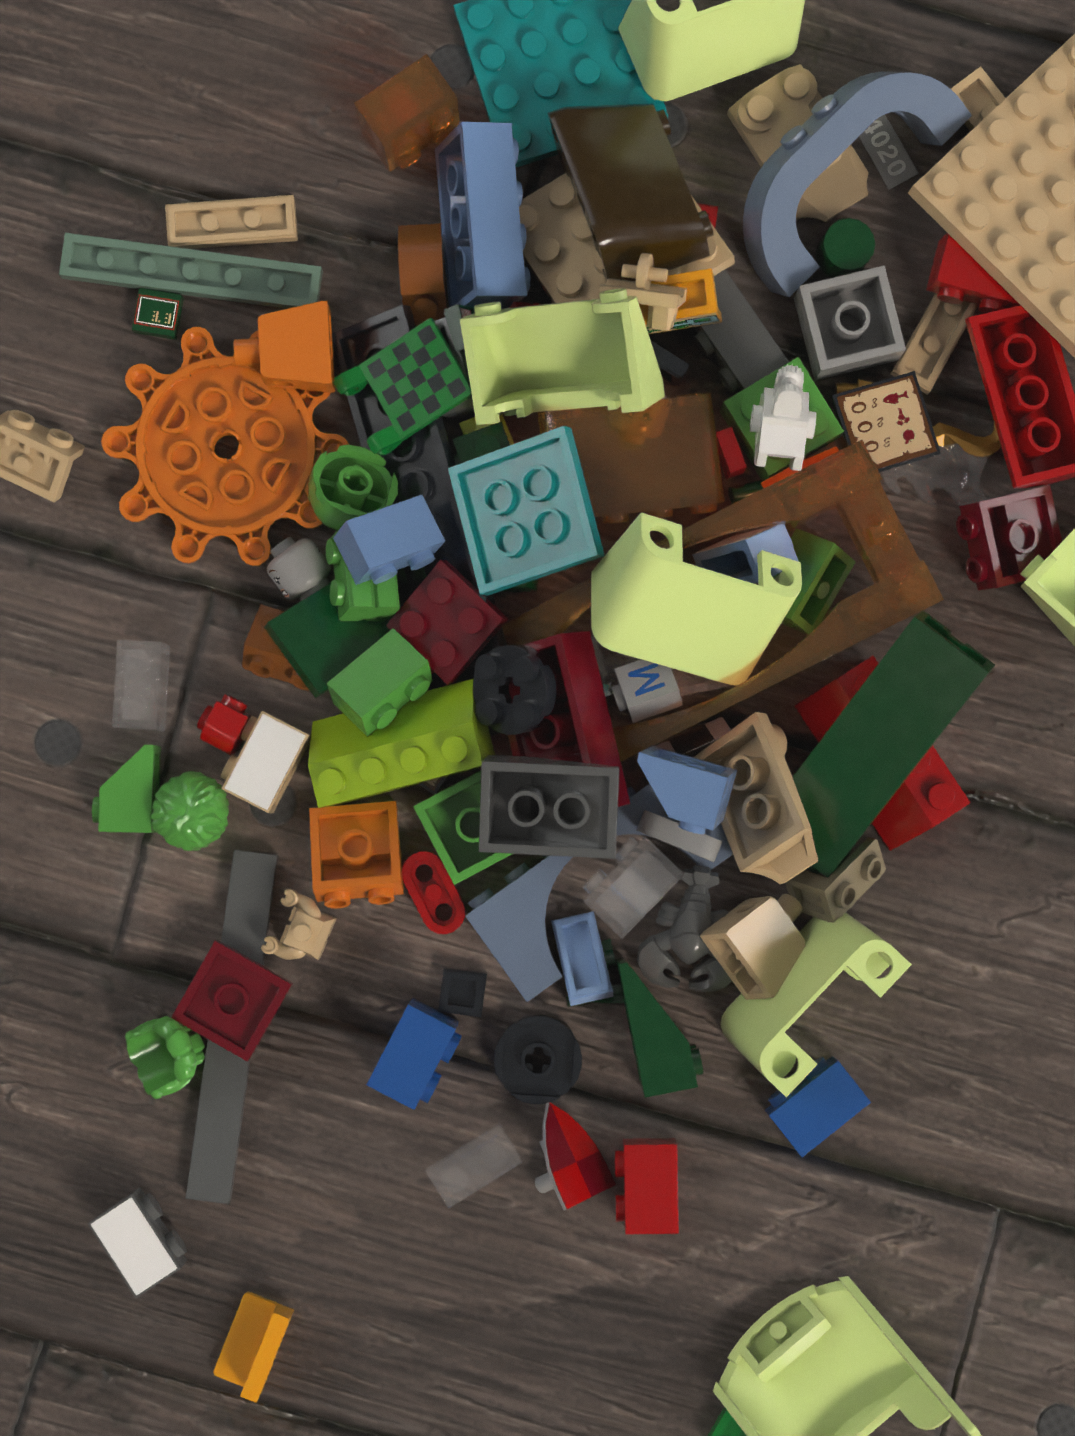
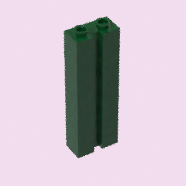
M924 610L914 616L792 777L812 829L818 862L807 869L815 874L822 873L828 878L835 871L995 666L993 662L968 643L963 644L951 635L952 631Z

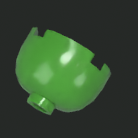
M342 445L338 447L337 451L330 452L327 455V451L319 456L310 474L308 499L313 511L325 526L337 532L347 520L393 505L398 495V480L395 474L391 477L389 471L384 467L386 461L380 455L374 454L365 447Z

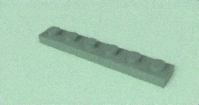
M66 232L59 276L67 280L135 289L144 288L180 295L285 309L319 302L323 275L321 266Z

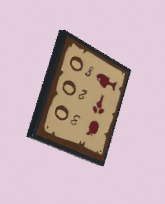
M915 371L831 396L839 423L844 430L843 436L857 479L941 454Z

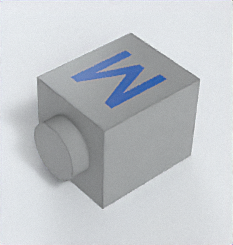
M640 659L614 669L619 683L611 686L619 711L628 709L633 723L683 706L680 691L670 667Z

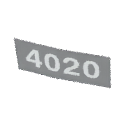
M886 115L876 119L859 136L889 190L919 174Z

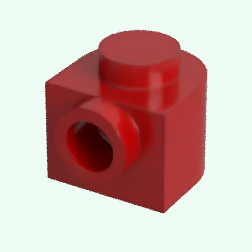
M224 694L221 701H216L214 707L208 705L197 723V728L202 730L200 740L229 755H234L244 741L241 739V735L247 722L252 717L245 712L248 705L228 694Z

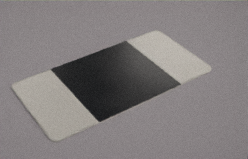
M720 717L656 747L685 754L719 739L731 729L723 717Z

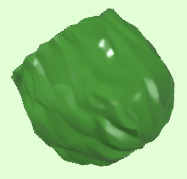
M183 772L180 776L170 778L155 793L156 800L152 804L151 826L154 831L165 839L166 843L182 848L184 851H197L208 847L210 843L220 838L228 826L229 799L226 798L227 793L222 790V785L217 783L215 779L201 772Z

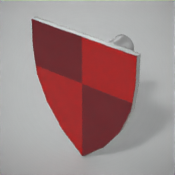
M548 1102L542 1124L543 1140L539 1142L545 1156L548 1172L535 1179V1186L540 1193H546L554 1189L563 1211L616 1184L597 1145L584 1128L567 1112Z

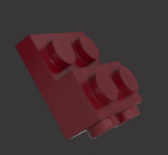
M1050 485L959 506L961 515L957 518L956 528L959 536L963 540H967L970 558L966 561V573L968 578L973 583H976L978 591L1026 581L1020 573L1037 555L1045 560L1062 542Z

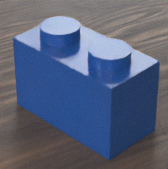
M833 1056L827 1061L824 1057L816 1059L815 1062L818 1065L787 1097L777 1090L768 1099L771 1105L765 1109L766 1113L801 1157H804L871 1103L842 1064Z

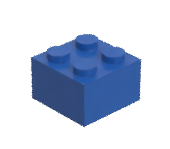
M412 998L366 1085L415 1110L419 1100L428 1104L442 1074L435 1071L439 1061L442 1060L449 1063L461 1040L462 1035L455 1032L459 1021Z

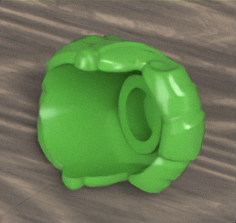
M169 1016L147 1021L125 1034L126 1048L130 1061L138 1068V1078L143 1083L145 1092L154 1099L175 1093L185 1087L195 1075L197 1065L201 1064L205 1059L203 1053L205 1045L200 1034L179 1024L177 1020Z

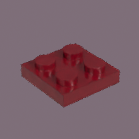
M440 560L386 626L390 630L394 628L428 660L430 668L447 685H450L457 681L509 618L484 595H480L479 590L447 560Z
M215 940L171 1018L248 1062L293 983L221 941Z

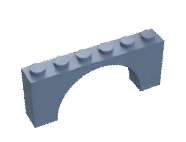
M650 783L638 792H635L633 787L630 786L627 788L630 804L618 807L617 836L626 834L648 836L636 831L644 810L677 823L680 821L668 817ZM721 823L714 830H705L706 835L722 841L715 862L682 849L679 850L693 860L697 866L709 867L712 870L733 855ZM542 855L544 859L530 869L524 862L504 876L508 883L507 886L495 894L488 888L468 902L473 910L465 915L526 1002L563 977L549 948L545 916L550 891L563 867L571 860L572 857Z

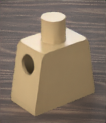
M783 894L778 900L772 896L749 898L700 935L703 942L746 1000L773 998L781 988L805 947V939L793 924L802 913L803 908L800 902L789 894Z

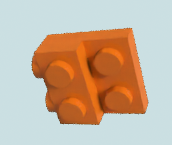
M396 801L309 808L312 889L317 902L324 901L326 907L336 909L349 906L351 899L368 898V902L371 904L383 905L393 902L395 900L394 895L404 894Z

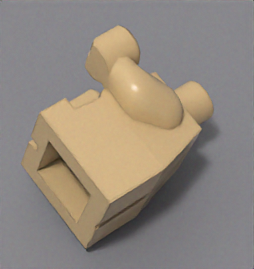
M294 889L284 890L283 894L286 896L285 898L282 897L280 902L285 907L294 906L288 919L291 923L286 925L280 941L275 936L265 937L264 941L267 943L261 946V950L265 954H274L285 960L299 959L305 955L319 960L337 918L321 912L313 899L298 894Z

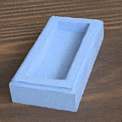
M594 911L552 920L570 1006L614 997Z

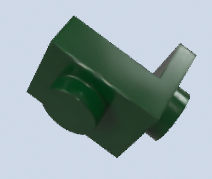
M502 422L452 439L456 451L452 452L455 464L458 465L510 446Z

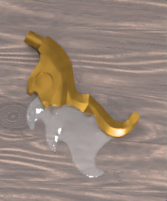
M858 379L857 383H836L835 394L872 384L873 382ZM939 422L932 427L941 452L940 455L880 472L882 481L888 490L898 495L901 489L897 480L902 477L911 484L915 494L931 506L937 503L932 495V491L935 489H941L948 493L958 506L990 499L986 498L981 491L980 477L988 457L1001 447L995 423L990 435L979 437Z

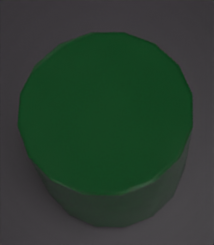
M852 218L838 220L829 227L817 245V264L822 272L830 278L861 271L874 254V235L870 228L860 220Z

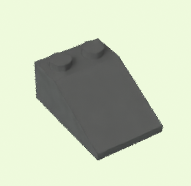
M488 755L482 761L479 852L616 859L619 767L539 757Z

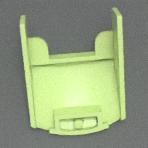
M849 1276L839 1277L840 1281H834L818 1287L813 1284L803 1288L764 1313L734 1346L727 1357L730 1361L721 1376L719 1384L716 1382L713 1389L714 1394L747 1436H868L899 1409L915 1427L923 1430L935 1429L952 1416L968 1436H982L975 1425Z

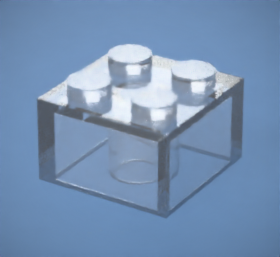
M633 837L627 839L616 851V860L618 862L607 873L599 868L582 886L587 892L582 898L583 902L621 939L685 875L647 837H641L638 841Z

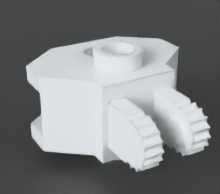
M787 364V366H782V369L778 370L774 388L764 387V393L761 394L759 405H753L750 432H756L754 465L765 467L767 456L790 458V469L801 471L806 438L813 439L816 412L809 411V393L802 390L804 372L798 366H793V364Z

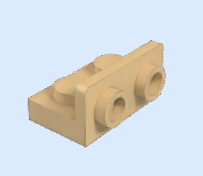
M8 410L0 415V477L52 502L59 500L73 461L83 454L85 446L74 441V437L66 431L55 428L49 429L36 423L34 417L26 412Z

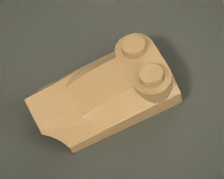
M799 64L781 71L746 93L728 109L727 115L760 167H762L769 157L782 145L780 143L782 137L792 128L803 125L813 115L811 110L822 97L817 90V82L814 75ZM852 145L805 190L798 204L796 221L800 218L809 217L826 222L868 196L867 178L869 172Z
M755 712L694 756V758L737 770L725 817L721 825L740 872L759 874L779 884H783L818 862L811 826L784 757L787 750L786 735L782 728L770 723L766 713Z

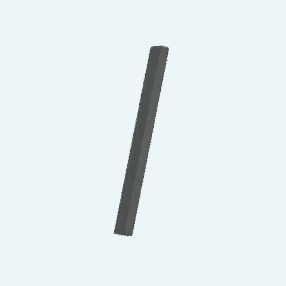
M234 850L221 942L264 966L265 953L261 950V946L267 943L264 939L268 937L279 855ZM209 1039L207 1040L185 1199L230 1204L251 1059L247 1062Z

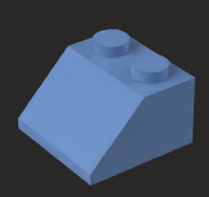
M651 746L639 752L637 759L639 766L668 817L680 821L679 828L692 833L705 834L706 829L714 830L723 822L737 773L736 769L656 746Z

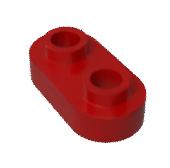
M421 851L412 854L403 865L402 879L423 922L428 929L437 934H449L456 931L464 922L466 908L439 856L432 852ZM422 864L430 866L433 871L432 878L429 881H421L416 875L417 868ZM446 903L452 908L451 918L441 920L437 917L436 908L439 904Z

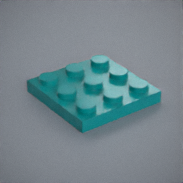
M562 426L448 468L480 595L488 596L605 556L572 428Z

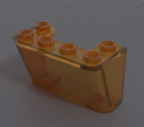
M710 392L667 396V399H661L646 410L639 412L622 413L621 407L608 410V406L537 412L539 435L562 426L572 428L595 517L602 516L603 523L629 521V513L646 512L648 515L665 518L673 516L674 508L683 507L691 510V514L710 513L717 511V503L725 501L712 395Z

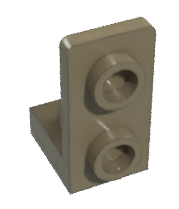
M868 837L828 878L821 874L804 870L786 882L789 895L795 897L802 905V913L833 923L843 916L886 870L878 840Z

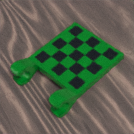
M433 318L427 319L360 365L341 373L333 381L337 391L347 396H354L368 383L372 387L392 423L391 426L374 433L367 439L370 450L374 454L378 453L380 455L389 454L405 439L472 396L470 382Z

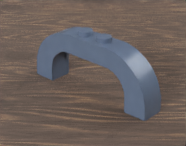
M891 71L869 73L848 82L833 95L825 96L819 100L811 110L813 115L803 125L792 128L782 137L780 141L782 145L763 164L753 180L747 195L743 215V234L748 257L755 272L770 292L790 297L820 267L802 244L796 228L798 204L809 185L876 119L890 112L897 114L906 122L920 143L942 146L972 116L964 103L948 86L932 77L918 73Z

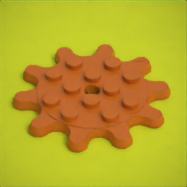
M192 327L182 335L183 363L176 372L161 374L151 366L139 363L129 368L125 375L127 388L141 401V416L132 425L110 427L104 432L101 440L102 448L106 454L117 459L131 460L139 470L138 482L121 497L119 510L121 515L131 522H141L157 513L169 516L174 521L176 527L171 546L172 553L182 563L196 562L201 558L207 543L211 539L225 536L235 542L238 553L246 564L260 566L270 557L271 545L268 539V532L275 521L281 518H290L307 529H314L323 524L316 517L308 499L309 477L322 453L327 451V455L330 452L337 451L339 446L349 445V443L341 435L320 432L313 423L312 415L314 409L318 404L325 401L331 393L267 386L261 378L260 364L236 366L234 356H225L217 351L210 332L202 327ZM258 330L251 334L250 338H259ZM224 436H232L239 442L238 450L231 459L220 458L215 452L217 441Z

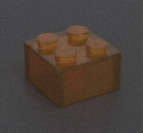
M427 54L354 103L362 133L389 172L398 166L404 169L415 163L422 155L420 151L434 142L436 145H439L460 124L457 96Z

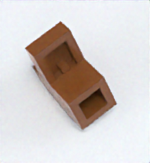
M441 223L398 226V261L402 303L411 307L416 327L429 318H433L434 321L444 318V309H447Z

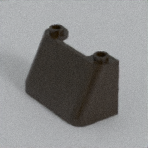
M653 104L567 106L547 113L559 160L564 173L566 172L567 176L570 177L591 231L595 249L602 259L604 268L602 270L606 282L609 278L636 281V279L621 276L623 264L638 265L642 253L653 255V267L668 270L710 256L707 238L714 235L707 212L705 210L697 211L667 138L668 135H671V128L664 109L656 111Z

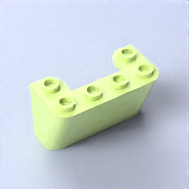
M632 0L618 27L646 93L655 100L670 101L776 63L793 55L797 49L805 0H730L697 12L693 0H679V8L670 12L661 9L656 0Z
M641 512L591 571L592 633L597 642L611 651L729 685L738 686L744 684L801 591V562L761 550L757 555L759 585L683 562L682 525ZM650 531H658L665 535L669 541L670 548L665 549L657 546L650 537ZM771 568H778L782 572L774 579L771 575Z
M845 913L834 923L813 917L800 930L801 935L805 939V947L777 994L773 998L748 1000L740 994L722 1015L721 1028L727 1040L785 1097L818 1065L785 1031L844 970L856 980L863 981L881 998L912 965L892 945L848 913ZM891 965L888 975L883 978H877ZM797 1058L798 1068L792 1076L784 1078L793 1068Z

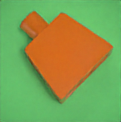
M319 301L258 316L259 338L234 339L236 366L260 364L261 378L265 385L327 393L335 392L333 382L335 374L331 310L327 301Z

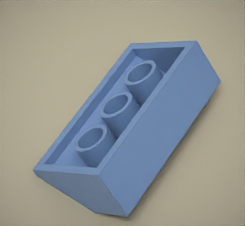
M461 122L435 148L449 307L460 304L474 308L478 304L500 302L501 309L510 307L514 301H521L527 296L529 291L530 272L528 267H524L523 256L527 235L524 224L520 223L519 212L523 190L520 181L516 179L515 168L519 155V146L517 140L513 138L512 123Z

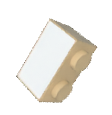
M261 711L258 718L252 716L247 722L241 735V739L246 742L238 757L231 755L220 778L226 780L222 790L267 813H274L310 744L311 735Z

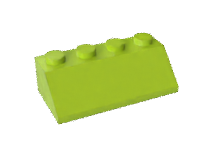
M473 679L429 690L418 700H410L397 711L396 717L388 726L383 729L377 728L368 737L344 713L313 721L308 768L318 808L335 806L482 768V761L488 755H495L488 726L482 725L475 716L476 705L473 697Z

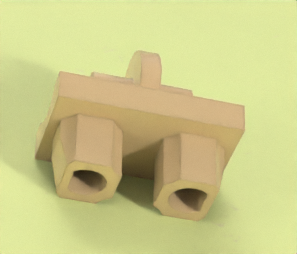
M648 253L640 255L638 265L623 264L621 276L633 278L636 281L609 278L606 284L599 285L598 299H600L599 293L602 291L625 288L627 289V296H636L639 304L649 305L647 327L651 329L670 330L674 326L678 307L686 302L687 288L651 283V281L666 283L668 269L653 267V255Z

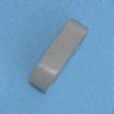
M644 810L636 831L715 862L722 841L706 834H697L683 830L678 827L679 823Z

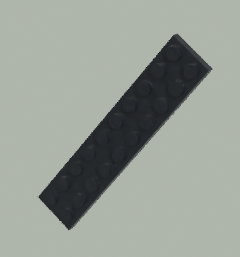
M400 305L332 333L333 348L340 373L360 365L414 329L416 325L411 307ZM368 383L360 392L354 396H347L361 447L370 450L367 444L368 437L391 426L392 423ZM442 416L405 439L389 454L380 455L386 461L384 467L389 471L391 477L395 474L398 480V495L394 504L423 495L445 539V542L434 554L435 560L427 566L417 570H411L410 566L397 570L405 602L440 560H447L478 589L448 468L456 464ZM493 594L488 596L484 595L489 601H491L496 606ZM502 627L455 683L474 678L475 662L479 656L488 654L496 647L507 645ZM436 673L431 674L433 682L430 686L432 688L448 686ZM488 725L490 736L500 734Z

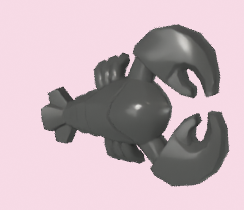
M694 865L692 869H683L681 879L689 886L685 890L684 897L681 899L680 907L666 901L662 903L661 909L658 912L657 924L671 926L670 929L649 936L639 945L637 962L643 976L650 982L666 988L679 987L680 980L663 972L664 969L671 970L674 975H681L678 963L668 951L669 949H672L677 957L687 965L697 962L706 954H709L708 957L702 959L695 966L690 975L697 978L701 974H707L708 977L700 980H690L689 989L698 992H715L726 987L732 980L703 942L700 935L719 919L725 917L728 911L725 909L711 911L712 903L710 902L708 888L719 884V874L711 872L709 867Z

